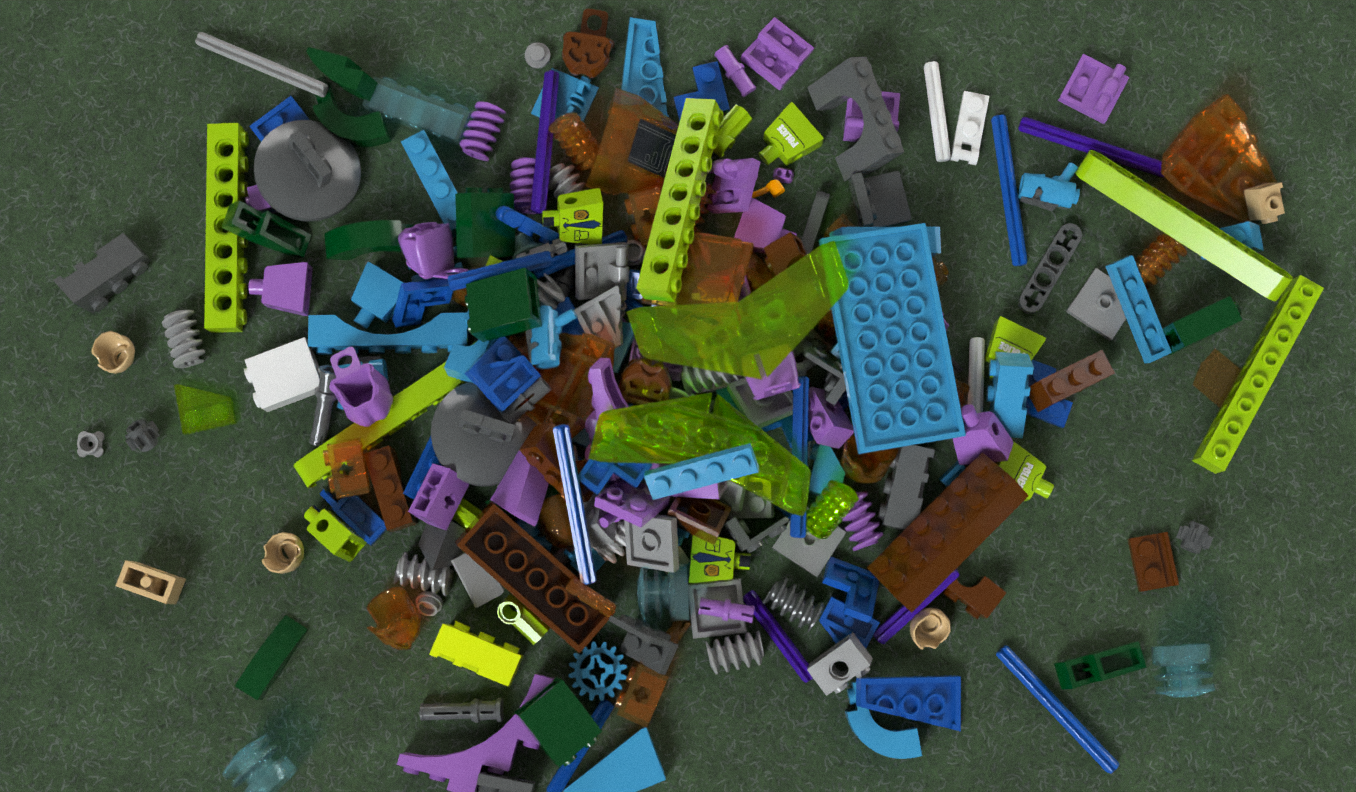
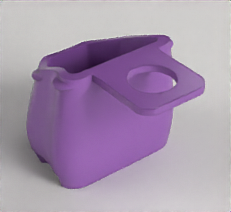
M436 222L416 224L414 227L405 228L398 235V242L407 260V266L417 272L422 278L437 277L447 279L449 275H453L447 273L468 271V269L454 267L453 237L449 223L437 224Z
M788 344L742 357L743 373L754 394L753 399L760 400L800 388L801 384L798 379L795 357Z
M348 347L334 354L330 361L336 378L330 382L329 388L334 392L347 418L363 427H369L374 422L385 419L393 403L388 380L372 364L366 363L361 365L356 350L353 347ZM351 356L352 363L349 367L340 368L338 366L339 360L342 357Z

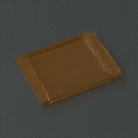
M694 232L693 242L689 244L687 252L688 263L686 268H683L681 275L682 287L676 295L675 302L647 300L642 297V303L733 319L754 244L744 242L738 238Z

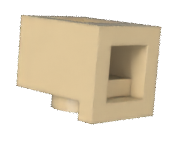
M1282 182L1265 183L1244 190L1250 220H1261L1262 224L1278 221L1277 216L1285 213L1280 188H1283Z

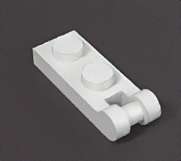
M968 91L963 92L951 152V161L958 162L959 160L968 161V164L971 165L977 164L989 102L988 95ZM962 144L970 145V151L961 149Z

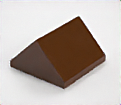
M676 497L667 516L677 517V528L715 545L732 508L716 499Z

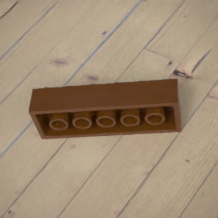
M982 452L867 569L912 613L1029 495L1015 479Z
M492 501L455 541V544L578 653L586 647L607 623L610 615L613 616L616 612L587 585L581 583L576 575Z

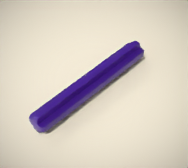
M955 569L912 613L902 605L876 629L873 634L875 639L879 643L885 644L916 614L959 577L958 571Z
M751 590L743 596V601L746 605L755 606L753 615L802 681L807 683L812 680L813 677L807 671L809 664L767 607L762 603L756 592Z

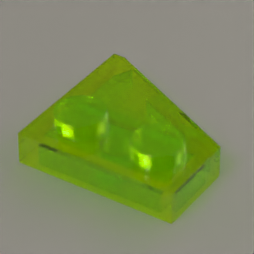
M180 384L174 385L181 428L184 435L237 424L231 397Z

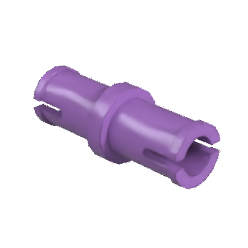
M728 45L715 52L714 56L727 72L725 74L726 77L732 79L742 97L747 96L756 89V86L744 71L745 66L737 61Z
M701 597L698 614L722 617L724 621L734 619L752 623L755 606L731 603L729 599H725L724 602Z

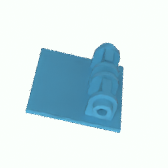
M551 68V70L558 72L560 75L555 124L579 133L599 87L590 84L591 80L587 77L582 76L581 79ZM543 88L531 112L532 115L539 118Z

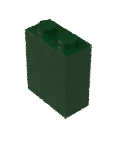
M466 188V193L455 194L457 258L490 257V255L493 257H513L515 253V228L497 219L495 212L498 207L503 205L514 210V193H503V188H487V193H482V188Z
M521 268L466 284L467 294L465 295V303L469 309L467 326L469 332L480 341L486 342L542 327L537 279L528 269Z
M1229 296L1163 328L1172 351L1170 355L1242 321V311L1238 303Z
M558 677L514 712L552 762L559 768L562 765L567 766L577 758L576 753L583 747L588 748L592 746L599 738L597 735L602 732L569 687Z

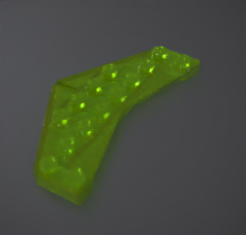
M831 241L820 245L739 302L639 307L627 311V315L639 351L648 360L762 380L754 355H760L768 378L848 290L849 282L836 243Z
M711 392L607 410L599 415L588 459L616 463L674 464L751 443L759 465V472L731 479L730 481L789 513L803 516L806 512L811 478L810 469L719 394L715 398L712 414L709 413L712 398Z

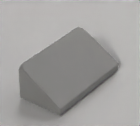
M465 552L451 560L475 608L504 593L502 585Z

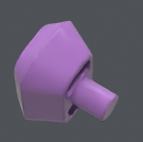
M775 168L773 179L787 184L793 181L794 172L792 169Z

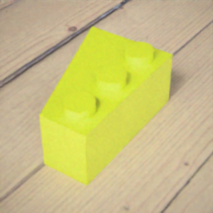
M455 621L454 625L442 624L429 655L436 658L439 656L453 662L452 664L456 666H462L476 672L478 675L503 685L511 686L524 656L518 653L520 648L507 642L504 643V646L494 643L495 637L481 631L479 636L469 632L470 626Z

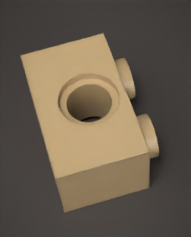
M125 560L116 586L165 604H177L186 579L136 561Z

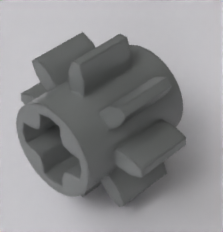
M143 419L136 420L127 427L126 432L128 434L125 435V442L132 451L138 448L141 452H147L158 444L159 429L153 421L146 423Z
M1190 521L1188 526H1180L1176 536L1177 539L1182 540L1180 545L1182 549L1195 554H1200L1202 549L1209 550L1213 541V537L1208 536L1209 528Z

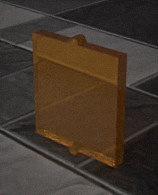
M1214 349L1201 362L1193 385L1221 408L1241 370L1217 349Z

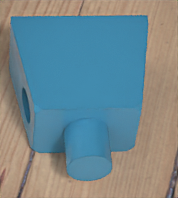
M368 261L351 299L355 305L361 308L354 322L365 329L369 327L375 317L387 323L394 314L400 286L403 282Z

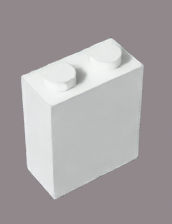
M305 337L245 359L247 368L244 369V373L248 382L253 383L256 391L253 393V399L258 408L261 407V409L270 412L315 395V388L318 387L320 380L319 365L314 351L308 347V339Z

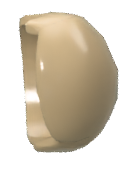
M113 331L101 333L95 339L91 349L92 354L98 359V367L109 373L117 374L124 372L134 362L135 347L128 337Z
M286 532L275 534L263 546L265 557L262 559V563L270 572L288 573L297 569L303 561L304 546L300 538L295 534ZM282 549H284L289 559L283 556Z
M924 608L910 621V635L915 644L922 650L924 647L936 649L941 642L947 639L951 632L949 618L936 608Z

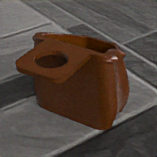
M585 9L583 11L580 33L569 31L563 35L562 58L572 75L585 74L589 78H595L609 64L610 52L614 47V41L606 37L609 17L607 12ZM592 15H597L602 20L601 28L596 31L591 30L587 25L588 18Z
M640 356L630 360L628 366L621 374L622 378L618 384L626 403H632L634 407L643 409L651 407L664 408L668 404L669 392L672 386L669 369L658 359Z

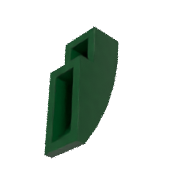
M311 47L307 48V54L321 72L352 95L367 101L371 100L378 83L367 73L361 71L362 68L347 56Z
M240 200L229 205L221 227L251 242L297 258H304L311 238V234L269 211L262 213Z
M285 615L254 655L235 684V687L256 700H263L277 676H280L308 631V628Z
M1139 641L1054 663L1061 690L1074 689L1147 668Z

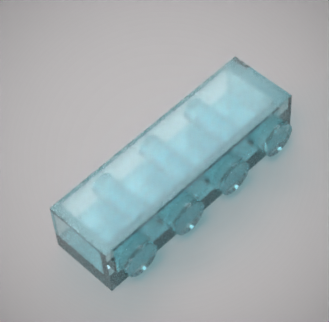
M374 76L373 79L378 83L371 100H364L362 104L367 112L374 113L380 111L385 119L418 131L424 130L428 135L460 146V141L465 139L463 136L464 131L469 130L467 123L473 120L469 108L459 103L454 105L445 103L442 97L431 94L430 97L426 96L413 86L407 85L406 88L399 86L391 78L383 77V79Z

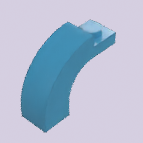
M856 681L851 682V688L847 689L849 704H855V709L847 710L845 714L857 738L873 751L890 758L907 759L922 756L917 728L887 730L880 727L873 720L869 709L856 706Z

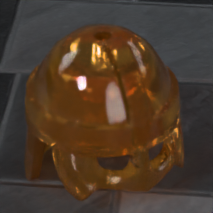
M851 435L845 442L840 464L847 478L862 484L880 481L886 475L890 465L897 456L898 448L858 454L856 439Z
M561 494L545 499L537 522L541 537L558 548L574 547L566 501L561 497Z
M389 588L375 596L368 603L367 610L377 626L376 628L368 626L367 629L376 635L383 644L390 645L398 650H407L411 648L412 643L417 639L421 631V613L416 605L413 604L404 588Z

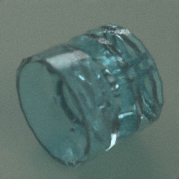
M679 563V569L674 573L667 572V576H661V571L654 569V577H649L648 568L641 567L637 580V598L643 622H650V609H656V621H661L663 609L669 610L671 621L689 620L687 563Z
M1210 643L1151 647L1153 665L1166 667V673L1155 675L1154 680L1167 681L1168 685L1156 686V694L1181 698L1196 697L1207 692L1216 691L1215 683H1202L1201 680L1202 678L1214 677V672L1200 670V665L1212 662Z
M265 734L243 747L232 758L230 764L222 772V776L228 780L238 774L231 783V786L236 788L246 782L248 786L243 792H277L297 772L298 768L287 755L280 757L276 761L272 759L278 751L279 747L277 744L264 751L271 742V738Z

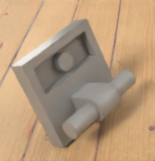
M620 242L575 246V298L579 300L594 299L618 285L621 288L622 301H625L627 283L629 282V244Z

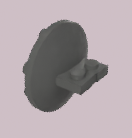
M296 120L276 127L262 140L255 155L254 177L260 194L273 209L292 219L320 221L335 216L351 203L359 187L361 166L358 154L351 142L333 134L321 122Z
M467 382L449 392L438 405L431 425V441L440 464L455 471L457 478L461 481L475 486H495L500 484L520 447L534 426L539 425L534 409L525 412L514 424L507 423L484 393L474 383ZM528 400L524 401L517 409H519Z

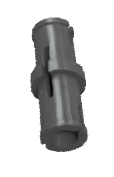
M540 377L504 411L500 412L501 417L507 423L514 424L528 410L532 411L535 408V404L550 392L552 388ZM534 393V396L532 398H530L525 404H523L519 409H517L524 401H526Z

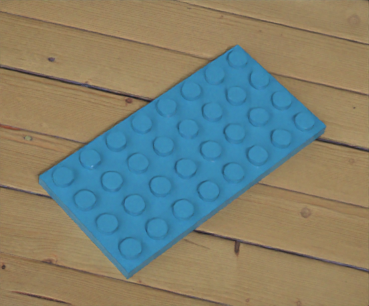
M922 223L821 238L819 240L858 454L966 436L926 224Z

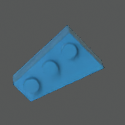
M995 352V360H990L989 376H993L992 386L987 387L986 396L987 402H991L990 411L985 412H993L1011 438H1023L1027 414L1026 401L1027 396L1030 395V387H1028L1029 374L1033 375L1034 366L1028 354Z

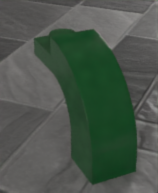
M323 76L316 79L327 84L329 87L325 97L315 95L319 104L313 106L318 119L329 131L351 142L356 147H375L391 142L385 120L380 111L360 117L348 116L338 110L331 85L326 77Z
M377 220L358 222L334 228L324 234L326 259L352 260L360 255L372 252H402L398 242V235L405 228H411L415 225L401 224L400 220Z

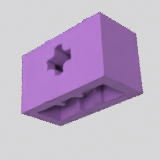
M811 387L809 389L808 428L817 444L839 449L854 433L853 425L839 401L834 406L825 400V390Z
M432 463L408 512L431 526L447 530L469 484L457 478V473L452 469Z

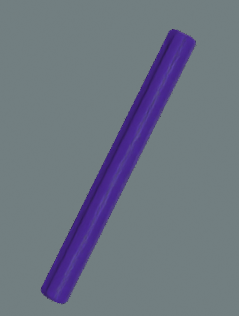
M554 70L544 73L530 207L531 212L536 214L546 211L560 77L559 73Z
M1027 117L1021 119L1018 130L1085 153H1088L1089 150H1094L1113 162L1159 177H1165L1169 171L1170 165L1168 163Z

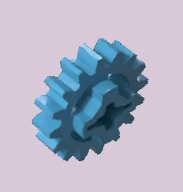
M592 642V649L585 647L582 650V655L574 653L577 662L569 663V666L575 668V672L570 673L569 677L576 678V682L572 685L573 688L578 686L582 688L579 695L583 696L588 692L590 693L589 700H593L595 695H599L600 700L604 701L605 693L613 697L615 696L613 688L620 690L623 688L619 680H625L627 676L621 674V671L628 667L625 664H620V660L624 657L623 654L618 656L614 654L617 647L614 646L608 650L607 642H603L601 648H598L596 642ZM601 653L611 657L614 664H607L603 661ZM588 655H591V662L587 668L580 669L583 660ZM596 658L601 668L605 667V673L601 674V684H599L597 676L591 674V669L595 668ZM616 673L613 683L606 688V678L609 674ZM588 678L593 681L596 689L588 687L582 679Z

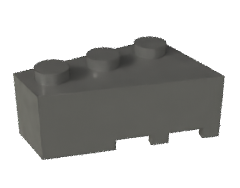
M124 233L97 250L96 254L98 256L84 265L82 261L76 264L74 267L77 271L65 279L59 276L53 280L74 304L91 313L94 311L98 312L107 306L108 299L115 293L119 294L127 288V282L131 278L139 276L147 270V264L151 262L150 258Z
M911 445L896 448V452L891 451L888 467H892L891 477L885 478L883 493H887L885 504H880L877 519L882 520L881 526L904 531L919 516L923 501L924 485L929 477V473H927L930 457L933 458L934 449Z

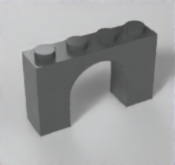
M849 57L807 87L816 111L834 109L849 98L855 100L862 111L864 125L860 139L854 146L835 157L844 181H849L852 174L861 172L864 178L904 153L901 139L896 132L891 114L886 107L881 89L876 82L872 66L868 62L867 57Z

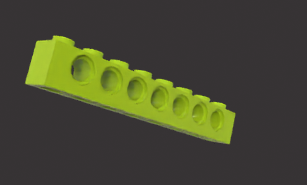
M685 99L636 287L644 299L675 302L676 295L681 290V275L683 268H686L688 263L687 252L689 244H692L694 239L693 228L695 220H698L700 216L699 204L701 196H704L706 192L705 180L707 172L709 173L712 168L711 157L713 149H716L718 144L717 133L719 126H722L724 120L723 111L714 99Z
M239 123L207 124L204 328L211 333L243 332V325L247 324L246 309H243V299L247 298L248 292L246 283H243V273L248 271L247 259L244 258V248H247L248 240L231 232L223 233V228H221L229 208L223 207L225 200L233 198L232 203L239 200L244 202V197H248V184L244 182V172L249 170L248 158L245 156V147L249 146L248 132ZM234 148L230 156L224 157L227 149ZM228 173H233V178L228 182H224V177ZM232 248L231 256L223 259L224 251ZM232 273L231 281L223 284V277ZM227 299H231L232 304L230 308L227 310H223V302Z
M1302 275L1297 276L1290 282L1194 455L1193 462L1215 474L1226 470L1324 289L1322 286Z

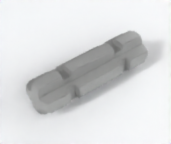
M558 238L552 241L553 244H543L529 250L528 254L525 252L518 254L516 258L543 251H549L551 257H554L556 253L560 255L567 252V246L565 242Z

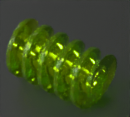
M830 480L827 487L822 490V495L817 496L816 502H813L810 505V509L807 510L806 527L808 531L820 539L830 537L831 533L837 528V525L842 522L843 518L849 513V510L859 500L856 492L851 487L837 480Z

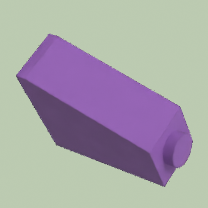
M518 451L490 500L512 515L535 527L549 483L545 481L544 476L536 467L529 464L526 457Z

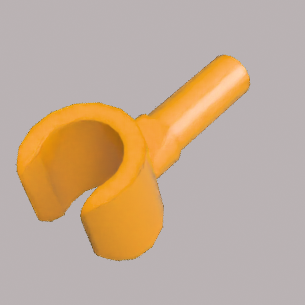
M774 179L762 189L754 191L752 198L767 194L768 192L776 198L784 193L785 189L779 180Z

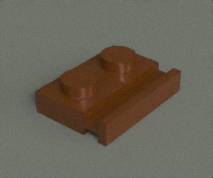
M1168 532L1127 539L1139 592L1179 585Z

